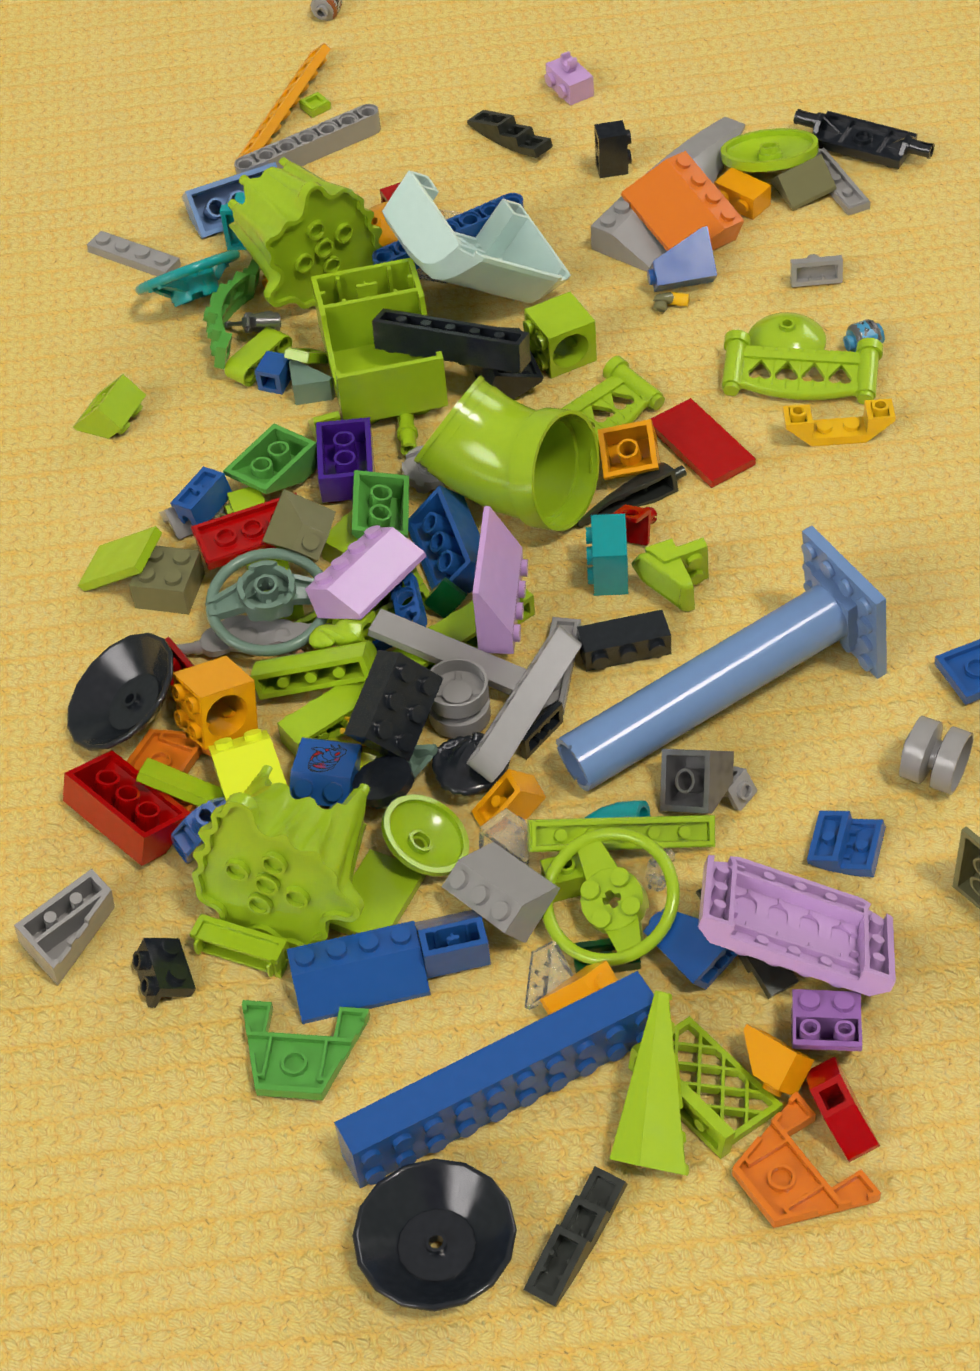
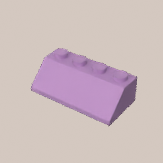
M379 525L371 526L364 531L362 537L351 543L340 557L335 558L324 572L316 575L314 581L305 590L318 618L361 620L426 557V554L395 528L380 527Z

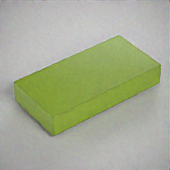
M288 347L285 350L284 358L307 364L328 363L326 352L292 347Z

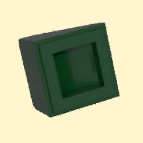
M444 577L431 590L424 603L442 618H446L455 611L468 594Z

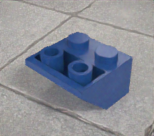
M474 910L415 922L427 979L491 965L489 943L482 916Z

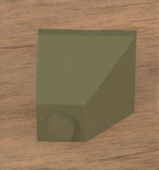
M284 489L262 542L279 549L294 551L316 563L329 536L336 511Z

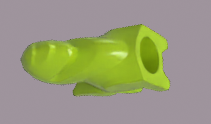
M373 611L368 612L361 620L333 619L331 624H324L314 628L309 635L308 642L315 649H325L333 645L341 646L363 641L372 642L375 638L368 636V629L373 623L376 614Z

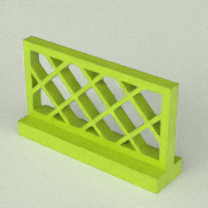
M690 1016L675 1025V1033H673L674 1053L677 1055L678 1051L697 1053V1063L678 1061L679 1070L696 1072V1082H687L680 1078L683 1108L680 1109L681 1121L722 1159L731 1152L733 1144L771 1119L778 1112H781L783 1104L773 1094L763 1089V1085ZM689 1030L698 1039V1044L678 1042L679 1035ZM641 1042L634 1045L631 1049L628 1068L632 1072ZM702 1054L715 1055L721 1061V1066L701 1064ZM701 1073L720 1075V1085L701 1083ZM725 1076L738 1077L744 1082V1088L725 1086ZM700 1092L720 1095L719 1105L706 1104L700 1098ZM725 1095L744 1098V1108L724 1106ZM749 1098L762 1100L769 1107L763 1111L749 1109ZM724 1115L743 1117V1125L734 1131L724 1121Z

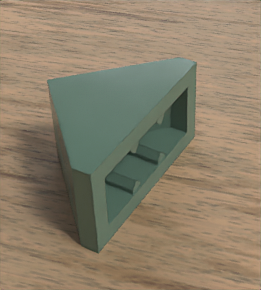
M292 359L289 361L296 405L328 401L336 397L333 377Z

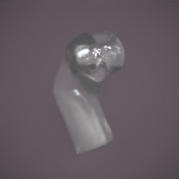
M669 848L663 849L671 861L674 862L675 853ZM653 857L648 861L644 881L649 889L653 888L654 891L660 892L666 887V881L664 876L661 875L662 870Z

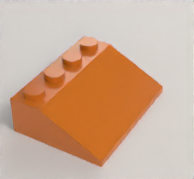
M686 151L665 159L621 192L622 198L629 203L632 210L666 251L705 226H708L712 250H715L735 241L744 223V219Z

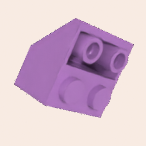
M793 989L791 1006L792 1049L862 1051L861 993L855 991Z

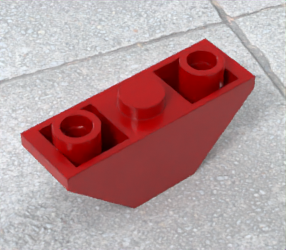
M834 1056L811 1068L806 1076L809 1090L847 1160L851 1162L880 1147L837 1058Z

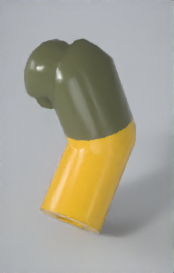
M678 292L658 294L654 297L653 301L655 304L653 308L656 311L665 312L667 305L688 307L690 294Z

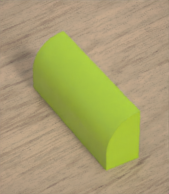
M363 641L260 660L254 663L250 677L254 679L255 690L260 700L366 681L377 650L371 641Z

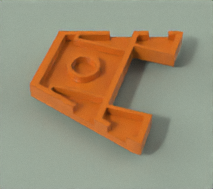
M149 729L127 759V762L140 771L146 759L151 758L188 774L201 754L211 756L209 749H203L185 731ZM171 796L189 812L197 808L191 803Z
M798 1092L792 1094L788 1099V1104L773 1117L769 1127L760 1137L758 1136L732 1167L733 1177L773 1228L876 1203L881 1198V1192L862 1169L831 1187L790 1136L816 1120V1113Z

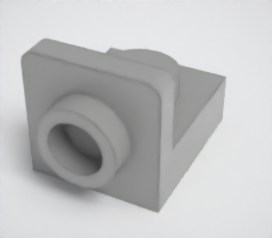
M733 766V783L724 797L729 798L735 810L741 811L757 793V788L745 768Z

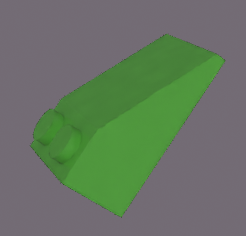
M274 423L223 470V473L262 493L269 494L304 482L318 469L317 442Z

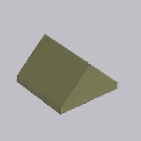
M822 154L771 179V184L793 211L837 189Z

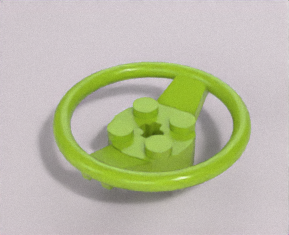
M624 828L594 830L577 837L567 844L551 862L545 878L556 884L558 876L567 862L574 855L579 854L586 878L580 889L582 894L580 899L582 912L596 930L603 934H608L617 952L596 953L585 950L573 943L559 927L552 901L542 918L547 932L556 945L572 958L590 965L607 960L610 966H618L635 961L653 950L670 930L678 911L680 898L679 881L675 867L663 848L646 835ZM603 841H625L641 847L656 860L663 872L667 887L665 909L655 929L644 940L641 920L645 916L646 909L649 908L647 892L634 875L625 868L618 867ZM614 897L621 898V900L617 901L619 905L612 908L609 904L611 899Z

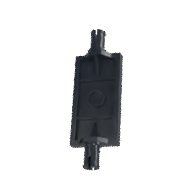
M797 109L794 115V124L813 128L812 134L818 138L819 149L825 148L828 151L844 156H851L867 162L899 169L910 154L930 159L934 152V143L917 140V134L831 111H827L826 114L821 112L815 114Z

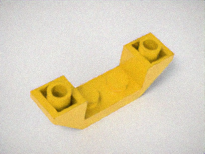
M892 398L864 400L863 416L813 420L810 404L783 406L785 428L812 447L867 443L896 421Z

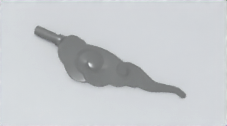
M246 615L233 616L221 621L224 627L235 637L258 645H273L289 641L302 634L312 624L293 623L286 619L254 622ZM212 628L207 629L198 641L177 644L185 655L204 654L208 657H218L229 652H239L218 638Z

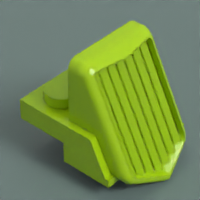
M671 538L645 547V553L639 554L631 565L646 585L682 611L690 612L695 610L693 585L709 578L708 546L704 538H700L676 547Z

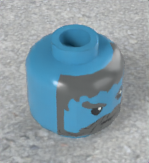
M870 319L851 324L847 328L846 336L843 338L846 350L856 352L857 343L864 338H875L884 343L885 335L883 328L879 323H875Z

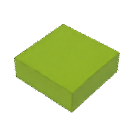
M319 92L299 101L300 108L312 118L331 109V102Z

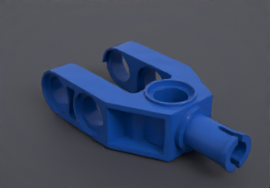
M223 797L210 800L193 810L171 833V841L174 848L187 864L195 860L193 857L194 850L204 843L198 835L200 828L211 822V814L215 808L226 803Z

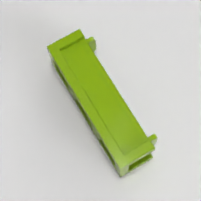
M200 914L189 933L190 937L194 939V951L196 954L203 952L267 972L269 977L275 975V977L282 978L289 964L287 954L289 944L288 940L204 914Z

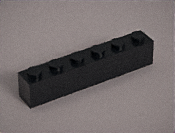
M384 308L372 320L375 349L385 350L388 353L397 352L409 354L412 357L427 358L436 356V352L441 351L444 361L456 362L459 365L479 366L483 369L503 370L511 374H521L531 361L529 332Z

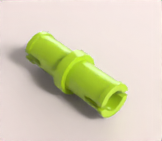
M413 413L397 416L399 425L397 438L401 443V453L404 456L410 450L418 447L416 443L418 430L414 426Z

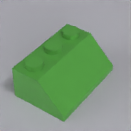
M354 470L351 534L359 539L364 535V531L367 528L379 525L380 527H393L408 538L409 476Z

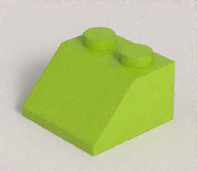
M122 374L95 396L73 428L80 432L107 439L116 433L121 435L130 426L131 423L128 421L130 417L134 418L143 408L141 402L146 397V394Z

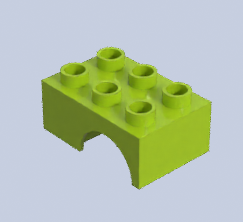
M411 258L311 276L318 325L343 420L370 417V423L374 424L384 418L399 416L405 413L422 415L432 409L448 406L444 359L441 351L436 352V356L412 357L409 354L388 353L385 350L375 349L372 320L383 308L427 315L425 296L415 263Z

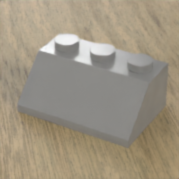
M491 842L459 859L442 885L445 890L503 933L524 943L527 942L560 890L558 886L495 842Z

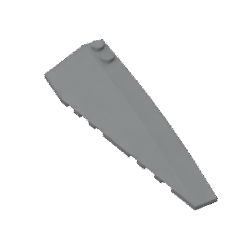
M723 117L688 139L653 168L665 159L686 151L714 184V181L717 180V175L721 174L724 168L721 159V147L728 140L741 135L745 129V124ZM622 196L591 225L592 250L647 272V270H650L652 262L667 252Z

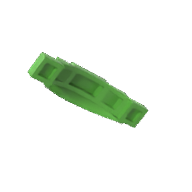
M253 259L248 269L244 268L243 272L236 271L233 280H228L227 284L220 283L217 292H212L210 307L206 306L203 321L207 322V338L211 339V356H215L214 367L224 369L230 357L232 333L225 331L224 323L242 305L254 297L259 284L261 269Z

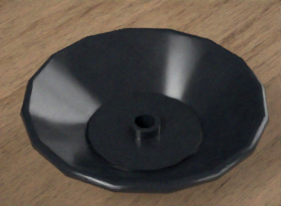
M152 633L129 635L110 645L89 665L76 684L68 705L67 728L74 743L89 751L110 749L132 738L154 720L162 707L173 677V653L164 638Z
M430 1159L404 1165L377 1182L359 1207L352 1239L357 1266L376 1292L401 1307L435 1312L466 1305L495 1285L511 1261L517 1228L511 1203L492 1177L467 1163ZM434 1242L442 1243L439 1248L431 1247V1244Z

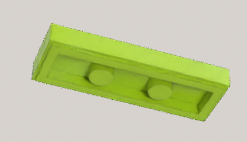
M151 758L146 759L136 778L137 782L198 807L210 800L220 797L224 798L221 787Z

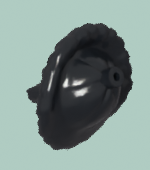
M473 732L472 736H457L455 739H449L437 747L438 751L432 759V769L442 789L454 795L470 796L479 794L482 791L488 792L509 769L510 760L501 774L492 783L486 780L466 764L484 736L483 733Z

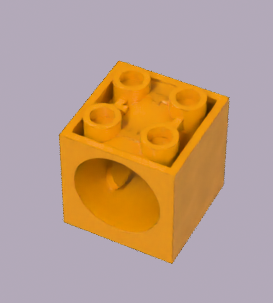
M227 656L173 672L174 685L171 686V692L176 703L174 720L177 726L187 732L190 738L196 741L203 749H209L208 746L214 745V742L221 738L231 737L235 739L244 736V733L249 730L258 729L254 679Z

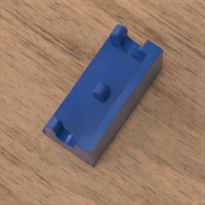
M203 466L170 504L174 507L183 524H186L189 519L192 526L211 520L228 501L227 493L232 492L224 473Z

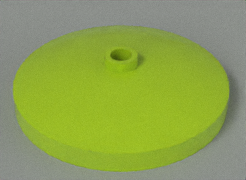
M790 128L753 131L736 136L724 143L721 147V159L725 166L740 171L771 172L784 170L814 158L819 152L818 138L810 132Z

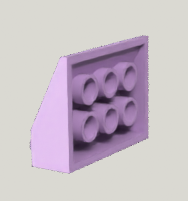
M484 506L472 593L478 649L487 653L514 654L515 642H520L521 624H517L518 620H523L524 605L523 602H520V598H525L526 581H522L523 577H528V559H523L522 546L490 506Z

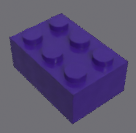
M370 417L317 422L318 482L322 503L353 500L354 470L375 472Z

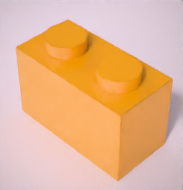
M731 167L714 181V185L734 209L747 218L754 220L771 205V185Z

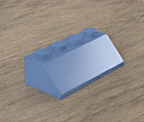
M276 162L184 192L182 195L183 202L189 218L201 239L224 231L220 208L221 205H225L231 199H235L237 192H244V186L239 183V178L242 175H246L250 179L261 177L264 170L270 167L277 168Z

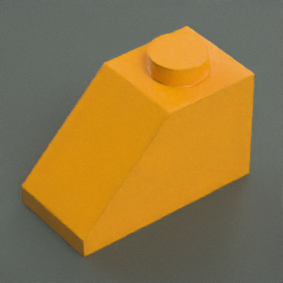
M508 769L473 808L472 813L483 833L490 834L529 818L545 800L546 796L534 775Z
M607 960L587 965L539 1000L547 1014L550 1015L618 981Z
M746 1024L743 1030L752 1074L764 1082L762 1088L778 1097H781L782 1093L792 1095L795 1092H799L814 1060L800 1051L792 1049L791 1046L766 1031Z

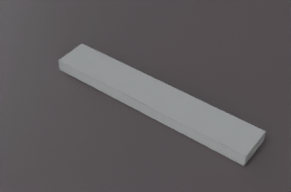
M380 609L368 629V636L435 664L450 658H466L475 661L485 670L488 686L508 695L512 693L526 671L525 668L383 609Z

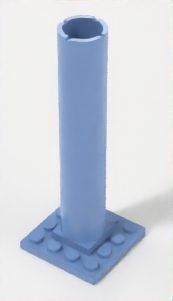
M811 525L802 531L803 545L801 548L804 557L802 567L805 576V583L803 584L805 592L556 739L557 749L565 767L573 779L577 780L578 785L583 790L589 791L839 640L843 649L848 653L851 652L865 671H870L877 679L887 674L886 598Z

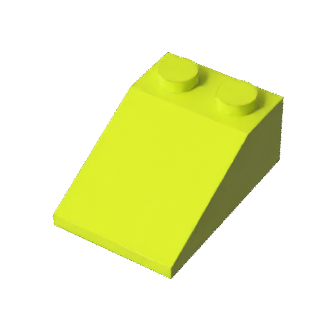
M252 729L245 732L242 737L235 739L231 737L221 738L215 741L214 745L208 746L216 776L226 801L234 793H244L264 765H269L273 768L268 778L272 784L280 782L287 785L267 729L263 731L261 729Z

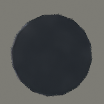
M383 756L361 767L355 775L352 785L353 789L358 788L361 783L370 787L366 806L373 808L385 807L390 805L391 800L406 796L412 788L415 778L410 764L404 758Z

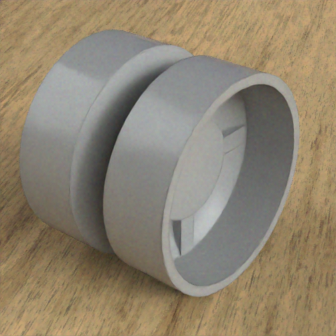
M450 658L434 665L430 670L443 677V681L429 713L431 726L439 734L454 739L457 736H472L473 732H481L487 726L491 717L488 678L483 667L475 661L466 658Z
M920 716L905 741L901 755L899 776L921 784L931 769L930 787L952 795L967 766L973 746L974 734L952 726L942 741L943 723Z

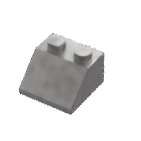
M662 749L660 811L712 814L733 783L734 751Z

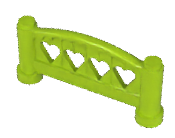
M731 330L725 334L724 349L726 350L722 389L724 394L728 396H736L741 389L793 400H828L856 396L857 401L863 405L864 400H874L876 397L878 364L883 356V344L878 339H861L857 343L856 352L752 346L750 345V335L743 330ZM759 364H763L771 376L767 379L760 376L752 378L749 374ZM785 366H790L797 379L788 380L785 378L779 380L775 376ZM813 367H816L824 380L822 382L814 380L804 381L802 377ZM839 369H843L851 382L848 384L841 382L832 383L829 379Z
M614 356L606 363L603 369V377L606 380L561 408L579 411L588 418L594 427L598 446V429L633 423L647 407L658 410L665 402L663 394L629 368V363L620 356ZM612 397L630 399L634 402L626 404L624 409H617L614 406ZM593 409L611 412L614 415L607 417L604 422H597L594 418Z

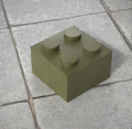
M155 546L142 573L134 575L129 584L135 608L189 615L205 575L200 551Z

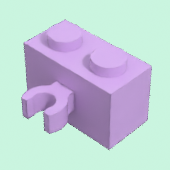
M569 51L562 53L560 58L546 63V74L544 76L546 84L556 91L559 97L563 98L570 106L594 96L593 76L577 62L576 57L571 56Z

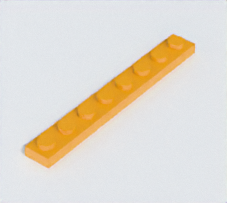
M325 43L310 52L237 159L271 143V135H274L282 127L280 122L284 121L291 114L289 109L299 102L300 98L298 96L308 89V82L316 77L318 74L317 69L327 61L326 55L330 48Z

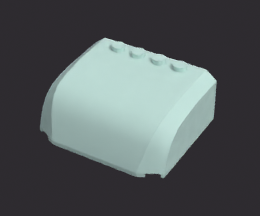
M409 170L382 210L387 224L407 254L432 279L520 302L533 303L555 290L571 276L519 203L502 198L476 238L454 232L433 202L439 191L429 176Z

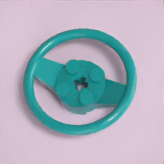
M230 250L193 262L137 285L135 292L138 295L154 292L171 298L175 307L211 295L212 292H217L219 287L218 280L221 278L226 267H229V263L240 257V253L237 250Z

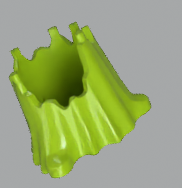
M282 157L279 163L284 168L270 167L264 170L261 177L250 179L246 175H242L239 178V183L244 186L246 199L243 204L238 203L235 199H231L228 202V207L233 211L234 222L229 224V227L239 238L268 280L264 290L265 300L273 307L296 303L300 308L308 309L315 306L311 276L373 265L372 254L377 249L383 247L379 244L382 229L371 224L374 212L364 208V199L355 194L352 189L327 182L302 166Z
M264 765L244 793L239 792L230 795L224 805L213 810L211 822L200 828L198 835L204 843L193 852V857L198 863V867L192 872L196 896L203 904L215 909L219 913L221 920L288 940L289 947L294 948L325 941L328 938L330 920L356 921L364 908V901L353 886L352 881L367 826L363 820L370 787L361 783L358 788L352 790L342 804L337 802L329 809H323L311 797L292 798L290 787L284 783L272 784L268 778L273 768L269 765Z

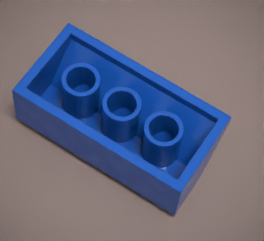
M439 485L410 516L408 531L413 543L426 554L421 564L431 590L446 577L466 592V594L473 592L480 533L464 496Z
M414 921L287 949L302 1024L337 1017L339 1007L372 1009L431 995Z

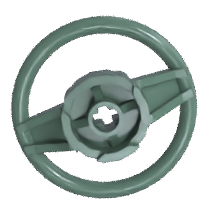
M265 548L244 553L224 565L210 583L205 603L209 624L218 638L239 652L253 656L268 657L293 652L308 644L310 633L314 628L326 624L328 618H318L316 616L313 623L302 634L289 641L273 645H258L243 641L231 634L224 627L221 620L246 613L248 618L254 622L273 621L282 617H288L293 613L294 605L312 604L305 588L314 581L316 575L323 571L306 556L286 549ZM267 559L284 560L294 563L305 569L313 578L292 574L291 570H286L284 567L279 566L276 561ZM259 561L249 565V570L242 577L239 576L237 583L220 592L224 582L236 570L249 563Z

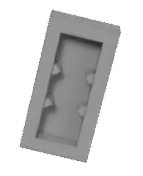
M811 254L807 258L791 259V286L801 287L843 283L842 256L819 257L816 254Z

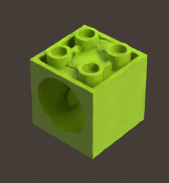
M571 291L524 309L525 321H523V328L525 332L530 334V351L536 359L540 370H544L551 379L597 361L595 320Z

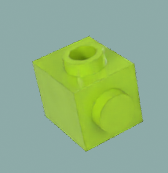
M578 853L567 862L559 874L555 885L560 890L553 899V903L582 895L580 889L586 878ZM555 857L540 860L541 875L545 877Z

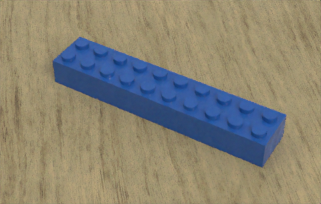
M636 971L334 1122L342 1157L360 1188L368 1184H377L386 1175L402 1166L415 1163L417 1159L429 1153L440 1152L447 1144L460 1137H469L478 1128L490 1122H498L504 1119L511 1111L521 1106H530L539 1097L551 1091L556 1092L563 1089L568 1082L580 1076H588L598 1067L610 1061L620 1060L627 1052L631 1051L634 1045L642 1041L654 997L653 992L639 972Z

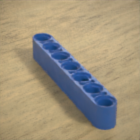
M508 193L446 221L454 232L476 238L502 198L519 203L524 208L523 197L518 193ZM399 240L377 249L372 254L373 265L411 258ZM415 263V267H416V270H417V269H419L420 267Z

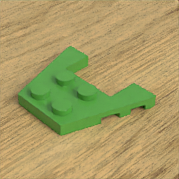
M243 1000L242 1009L257 1096L323 1101L369 1022V1009L339 1007L333 1037L269 1032L273 1013L272 1002Z

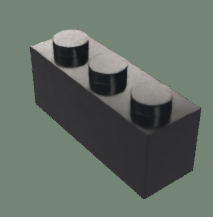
M663 610L577 627V639L582 643L579 651L586 672L671 654V633Z

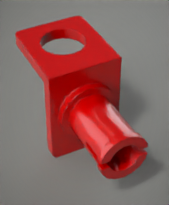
M625 504L612 513L625 514L627 542L645 546L650 543V525L657 520L655 518L657 512L654 508H642Z

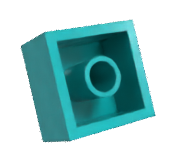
M625 514L591 515V527H586V544H592V546L586 548L587 565H593V567H587L588 584H594V596L628 594Z

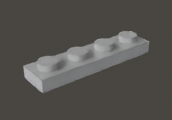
M100 231L87 244L89 253L154 276L162 275L181 266L180 258L104 231Z

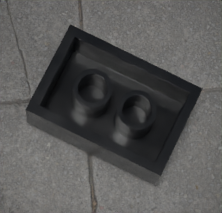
M378 650L344 734L383 756H397L410 762L443 677L402 653Z

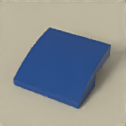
M819 811L807 856L808 864L846 875L874 877L886 829L883 819H852L850 811Z

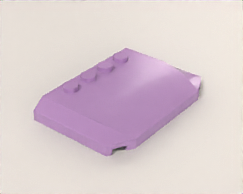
M708 855L703 870L698 927L709 943L732 950L741 956H750L762 960L774 967L780 966L795 971L803 977H813L828 982L836 988H846L867 996H874L892 990L896 981L892 916L886 913L883 919L869 910L871 903L863 898L741 857L730 856L728 862L714 861L715 855Z

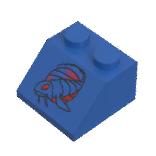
M302 737L290 774L289 787L292 798L311 797L315 799L317 805L330 807L337 802L342 804L352 792L354 777L360 770L362 744Z

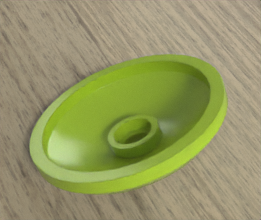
M781 312L766 316L756 322L748 333L751 337L750 345L815 350H825L826 335L823 328L813 319L793 312ZM785 366L783 369H791V368H790V366Z
M417 794L401 796L392 801L383 814L381 829L388 848L402 864L418 873L428 876L449 875L458 860L469 853V839L464 825L452 810L433 798Z

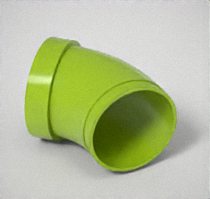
M480 375L431 435L414 461L417 464L420 463L431 475L462 496L479 505L490 506L496 512L519 518L530 527L554 531H565L572 528L586 513L593 499L598 481L599 446L591 422L584 414L576 410L551 407L535 410L510 398L495 386L490 385Z

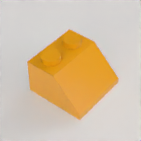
M651 419L597 430L604 480L659 470L660 456L657 436Z

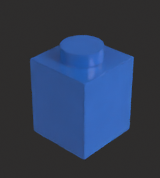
M266 351L255 370L258 390L283 395L291 380L289 365L291 359L284 358L285 354Z

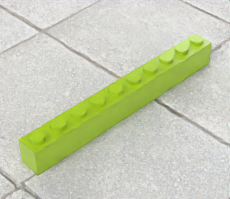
M527 589L525 598H520V602H523L524 605L523 620H518L517 624H521L535 615L534 595ZM473 600L459 610L452 612L435 625L428 627L431 630L478 649ZM399 648L391 651L402 653L429 670L436 665ZM365 681L332 687L331 690L309 701L294 713L285 716L277 723L281 742L296 757L302 737L326 740L345 736L340 733V728H346L347 720L344 718L345 716L351 717Z

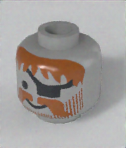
M312 0L310 5L311 11L320 20H333L341 9L342 0Z

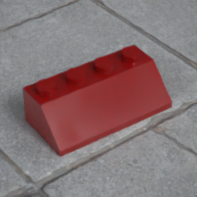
M113 750L65 772L63 801L141 866L166 854L172 846L171 833L191 813L168 794L137 782L136 778L139 771Z

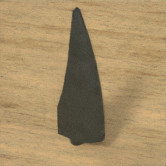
M661 462L659 463V470L641 473L610 493L589 510L577 524L579 527L590 524L591 515L612 514L625 504L640 507L655 503L679 491L677 480L686 476L687 472L682 465L673 469L668 464Z

